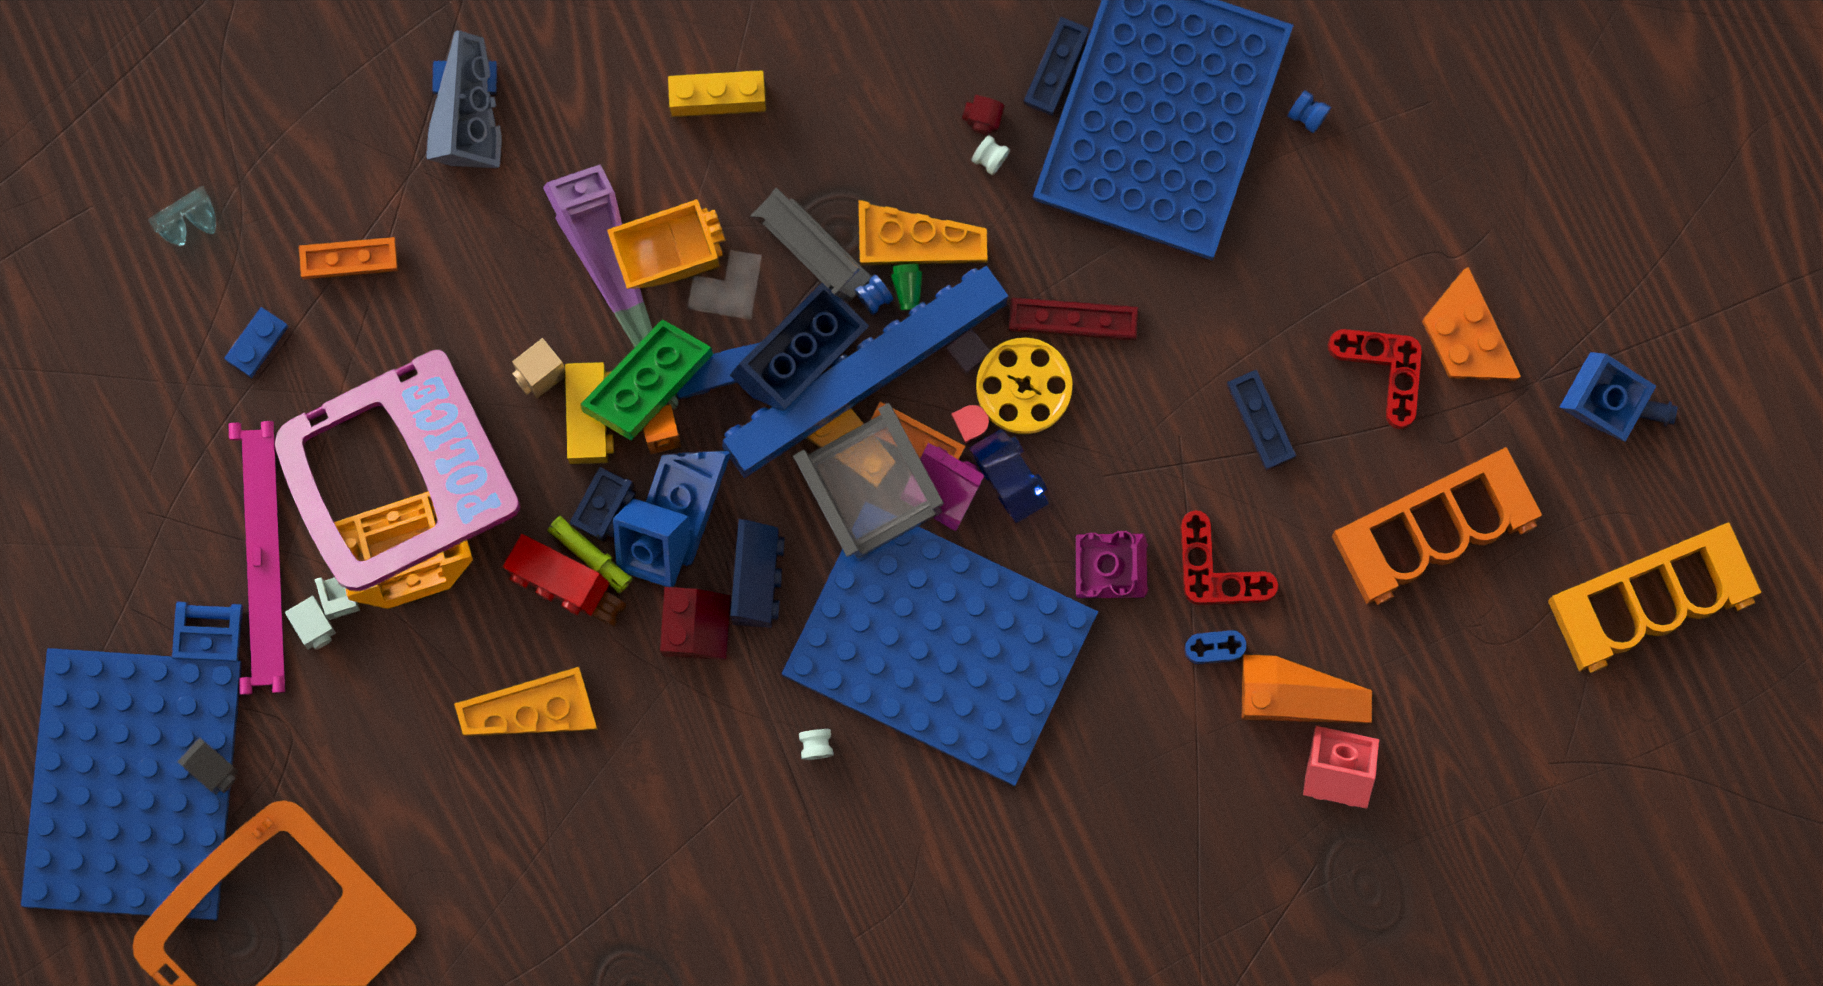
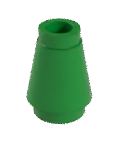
M919 264L893 266L894 274H891L901 311L912 310L920 302L922 271H919Z

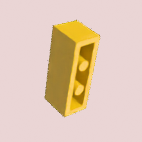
M763 71L668 76L669 105L672 117L766 111Z
M604 362L565 364L567 459L570 464L608 463V454L614 453L613 434H607V426L582 412L581 403L611 373V371L606 372Z

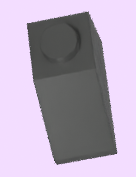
M201 738L178 761L183 768L215 795L220 791L225 793L236 781L234 775L238 770Z

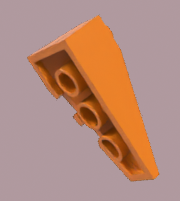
M1243 655L1242 720L1372 723V690L1278 656Z

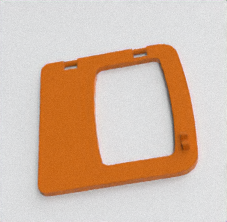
M283 800L269 804L246 822L176 887L136 933L133 942V952L140 966L160 986H198L165 952V942L194 907L226 875L259 846L280 831L290 833L341 885L343 894L327 916L306 939L256 986H366L414 939L417 929L414 922L303 808L294 802ZM165 964L179 976L172 985L158 972Z

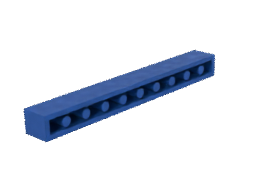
M985 266L979 271L977 268L970 270L961 278V283L953 288L951 285L944 287L935 295L936 299L928 305L924 302L920 303L909 312L910 316L902 322L895 320L883 329L884 334L875 340L869 337L857 346L858 351L849 357L846 354L838 357L830 365L832 368L822 375L820 374L784 411L775 407L770 409L763 407L751 416L752 421L743 427L738 424L729 429L724 434L726 438L723 439L722 448L724 451L731 452L730 459L745 479L1006 306L1009 296L989 268Z

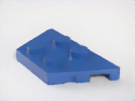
M729 451L666 453L661 456L646 502L689 517L690 544L682 563L686 566L693 564L731 455Z

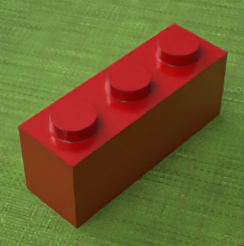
M521 534L502 566L511 574L510 581L525 589L528 584L537 588L535 593L547 601L552 602L554 598L562 601L561 607L577 616L580 611L591 616L610 584L600 573L524 534Z

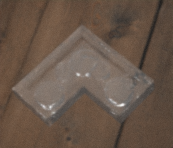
M730 250L725 280L693 276L688 308L751 319L762 255Z

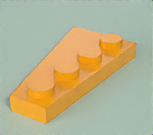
M859 200L860 265L987 263L986 228L950 220L943 221L930 218L928 215L898 211L896 208L880 207Z
M579 667L454 704L464 736L598 730Z

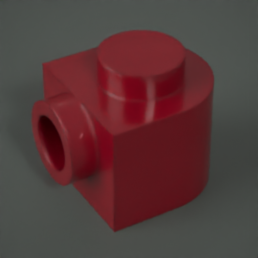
M975 94L973 103L966 102L962 120L967 121V125L973 126V131L990 135L991 131H998L1005 105L997 100Z

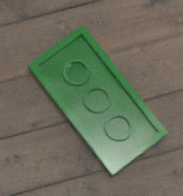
M662 319L581 403L582 412L632 441L713 356L712 348Z

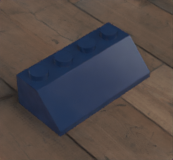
M821 283L737 365L730 376L752 398L784 411L869 325L844 300L831 292L832 290Z

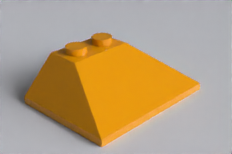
M428 491L336 521L334 524L356 560L365 561L433 528L438 519ZM466 540L369 589L350 591L345 588L347 597L350 601L389 609L450 589L473 560L468 541Z

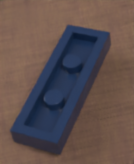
M1060 17L1023 104L1053 116L1090 28Z
M1257 369L1228 381L1226 385L1265 470L1267 471L1295 459L1296 454Z

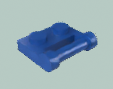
M177 602L172 658L239 661L240 633L243 618L242 604H232L231 607L196 606L188 605V602ZM187 618L230 620L229 628L186 626Z

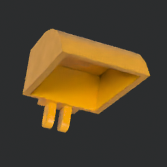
M698 199L607 230L627 289L662 285L720 267L718 257L723 256L719 243L725 241L723 230L715 210L709 212L707 208L701 210Z

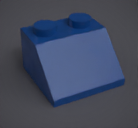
M1590 352L1559 408L1581 422L1626 442L1656 385L1609 355Z
M633 498L613 518L616 565L629 575L665 587H673L690 544L689 517Z

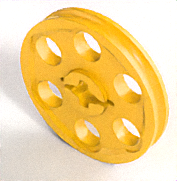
M1033 338L1011 339L996 346L984 358L977 375V398L980 407L988 415L989 420L1001 429L1016 434L1037 433L1054 425L1066 411L1072 394L1071 372L1063 356L1048 343ZM1040 350L1046 352L1049 356L1048 364L1043 367L1035 366L1031 361V355L1034 352ZM1004 351L1014 352L1017 356L1016 364L1012 367L1003 366L999 361L1000 354ZM1055 377L1062 379L1066 386L1065 390L1060 394L1051 393L1047 388V383L1050 379ZM988 378L998 379L1002 386L1001 390L996 394H988L983 389L985 380ZM1025 379H1029L1030 387L1033 391L1025 390L1023 393H1020L1018 391L1019 385L1015 382H1023ZM1005 405H1012L1017 409L1018 415L1015 420L1007 422L1000 417V409ZM1036 405H1044L1049 409L1050 415L1045 421H1037L1031 415L1032 409Z

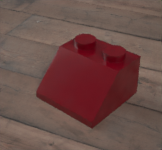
M664 587L660 642L661 655L666 657L726 660L731 596L694 588Z

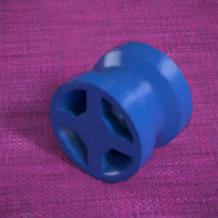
M877 275L872 276L867 285L859 286L854 290L859 300L872 315L878 312L881 305L884 303L889 304L894 300L890 291Z

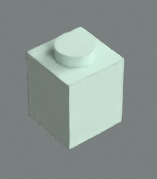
M314 596L309 597L285 612L307 649L314 647L317 650L332 641L330 636L336 632Z

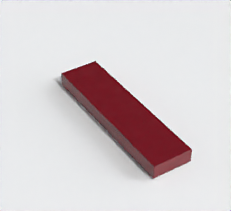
M1011 297L1009 331L1136 340L1138 307Z

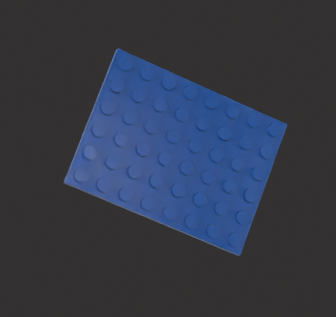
M1102 0L1032 200L1213 261L1293 25L1220 0Z
M865 502L852 528V532L856 539H859L897 518V516ZM917 526L859 559L854 555L847 557L842 549L781 675L1015 787L1098 611Z
M47 648L21 907L151 916L176 887L226 840L230 788L225 793L220 791L215 795L183 768L178 761L201 738L233 766L239 703V678H241L242 671L241 661L173 659L172 656ZM222 880L185 918L218 921Z

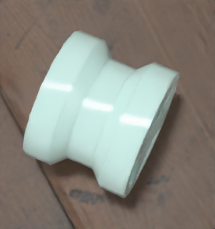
M988 135L977 148L971 161L976 165L982 164L986 167L989 174L994 175L1003 164L1010 149L1006 146H999L995 143V139Z
M816 729L799 733V740L803 743L804 747L801 752L802 760H815L834 756L833 748L829 746L828 741L831 737L830 729Z

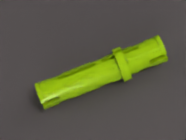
M562 516L557 517L551 523L547 531L592 570L600 573L619 594L629 586L633 578L612 561V556L608 553L606 555L564 520Z

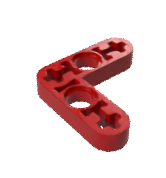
M1348 329L1334 332L1328 343V351L1335 359L1390 365L1386 419L1393 428L1405 429L1409 427L1414 421L1417 411L1422 353L1419 341L1414 337ZM1341 337L1346 338L1347 344L1353 345L1357 344V338L1363 339L1360 345V355L1355 354L1357 350L1355 347H1347L1345 352H1340V347L1335 346L1334 343L1339 342ZM1371 340L1381 342L1384 348L1383 353L1379 356L1368 354L1366 351L1367 342ZM1404 344H1409L1410 350L1415 351V354L1410 355L1408 367L1396 368V364L1402 366L1404 357L1403 353L1398 352V349H1402ZM1400 374L1408 375L1413 382L1412 388L1407 391L1399 390L1395 385V378ZM1393 395L1400 398L1412 397V401L1406 399L1404 402V412L1409 413L1410 416H1406L1402 422L1398 421V416L1392 413V411H1397L1400 398L1393 399Z
M1197 510L1190 511L1184 516L1181 522L1184 594L1189 602L1197 605L1261 603L1274 598L1278 591V582L1275 576L1269 572L1213 573L1211 524L1208 516L1202 511ZM1193 518H1198V522L1204 524L1205 527L1200 528L1199 541L1206 539V544L1200 542L1187 544V540L1193 541L1194 539L1193 529L1187 528V524H1191ZM1194 549L1202 550L1206 554V562L1202 566L1192 565L1188 560L1190 551ZM1207 570L1208 576L1201 575L1202 587L1208 588V591L1203 592L1201 598L1197 597L1196 592H1190V588L1195 586L1196 575L1189 576L1188 571L1200 573ZM1231 579L1238 582L1240 585L1238 595L1229 597L1223 593L1222 584L1226 580ZM1244 579H1250L1249 585H1258L1260 579H1265L1266 584L1272 585V589H1268L1266 595H1261L1259 589H1250V596H1244L1246 590Z

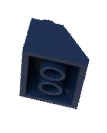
M744 519L738 520L731 605L733 625L772 628V619L778 620L780 600H774L775 587L781 588L782 568H777V556H784L785 537L779 536L778 527Z

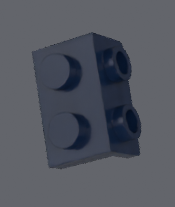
M599 467L569 522L570 525L602 542H605L608 536L613 537V518L635 498L636 492L633 491L635 487L633 481L625 480Z

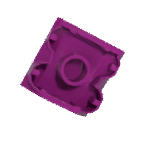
M928 442L920 460L944 503L940 506L943 513L937 515L934 519L956 531L984 474L979 472L976 465L968 461L961 462L949 455L948 451ZM912 474L900 499L913 507H917L927 500Z
M1117 531L1114 534H1077V598L1145 597L1149 590L1147 587L1148 543L1145 534H1131L1127 531Z

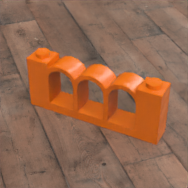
M1505 447L1334 531L1332 538L1366 604L1375 601L1377 605H1380L1394 597L1392 592L1398 588V584L1404 585L1419 578L1429 562L1438 565L1453 563L1463 554L1469 542L1475 545L1493 543L1501 537L1506 529L1509 535L1516 531L1520 535L1525 534L1537 527L1536 521L1540 519L1542 514L1510 452ZM1479 478L1500 518L1498 529L1488 534L1478 533L1468 525L1451 493ZM1438 498H1441L1460 537L1458 549L1447 554L1438 553L1428 545L1411 511ZM1401 517L1420 557L1419 567L1409 573H1399L1388 565L1371 533L1372 530Z

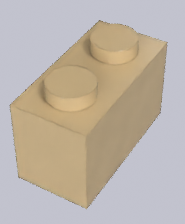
M543 338L512 361L516 370L512 373L516 378L515 381L526 395L532 392L537 399L565 377L563 362Z

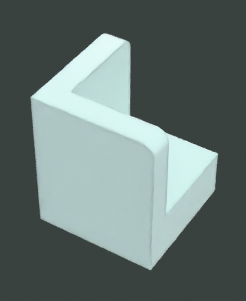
M321 577L315 579L325 616L329 620L360 611L358 602L348 599L345 588L338 583L336 578L325 581Z

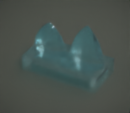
M203 186L148 219L156 233L158 232L165 240L177 245H183L186 239V225L183 216H186L194 226L202 231L213 234L216 227V217L210 202L211 199Z

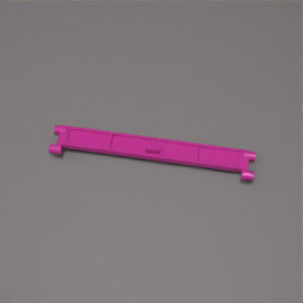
M263 421L261 422V430L244 431L241 429V423H229V440H242L252 677L239 678V694L251 695L253 694L252 686L272 685V693H285L274 422Z

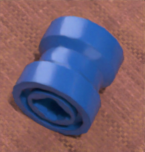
M1304 90L1288 113V117L1295 122L1301 121L1305 124V128L1314 134L1325 120L1331 107L1324 102H1315L1313 95Z

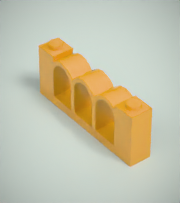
M1728 522L1552 596L1548 603L1578 670L1582 671L1588 668L1590 673L1608 666L1606 660L1610 659L1614 655L1613 653L1627 652L1637 645L1645 633L1653 636L1667 635L1679 627L1686 616L1695 619L1707 618L1721 609L1723 605L1726 610L1734 606L1737 611L1743 610L1755 604L1753 598L1757 597L1761 591ZM1700 551L1717 591L1716 602L1712 607L1701 608L1690 603L1685 596L1671 563ZM1659 568L1676 608L1675 619L1671 624L1658 625L1647 618L1630 580ZM1615 586H1618L1635 625L1633 638L1623 643L1615 642L1606 636L1589 601V597Z

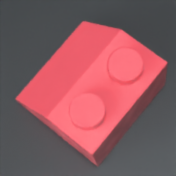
M1315 726L1303 795L1367 809L1376 776L1379 739Z

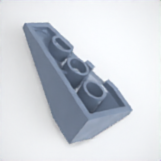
M455 31L428 128L427 160L449 166L500 167L502 135L500 126H496L492 108L496 107L495 97H490L488 92L487 79L490 77V70L483 37L463 31Z

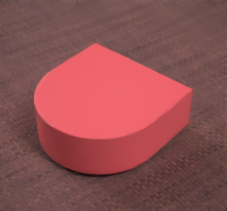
M969 405L951 413L965 444L982 436L988 428V415L980 406Z

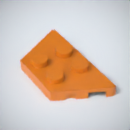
M1467 267L1422 320L1424 327L1449 378L1465 379L1470 377L1479 380H1490L1491 378L1509 379V381L1519 380L1521 375L1469 267Z

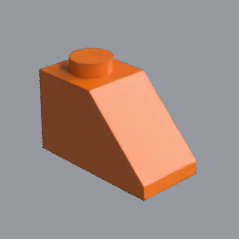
M671 404L666 405L643 428L650 455L681 447Z

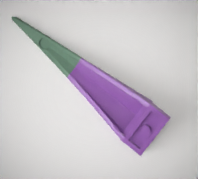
M601 164L547 182L543 189L557 214L555 217L556 221L630 341L636 347L652 330V326L640 288L627 289L607 232L610 228L622 225L615 192ZM676 395L669 401L673 409L678 406Z

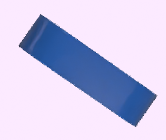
M1237 631L1198 633L1188 639L1185 645V655L1194 664L1231 662L1243 656L1247 643L1244 636ZM1228 638H1233L1234 643H1240L1241 647L1235 650V654H1230L1229 649H1218V645H1224L1228 642ZM1196 641H1201L1202 646H1213V650L1204 651L1203 657H1198L1197 652H1191L1190 648L1195 646Z

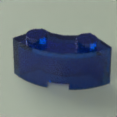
M1000 429L969 448L986 480H990L999 494V501L1015 523L1049 504L1043 493L1048 490L1041 476L1038 473L1033 475L1020 455L1024 450L1015 436L1010 438L1003 429Z

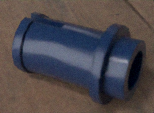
M1648 400L1639 418L1662 422L1665 427H1667V424L1674 425L1678 406L1672 405L1671 401L1665 404Z

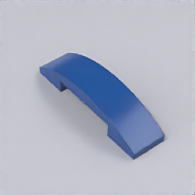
M759 343L713 354L677 392L679 400L710 392L709 389L737 383L730 374Z

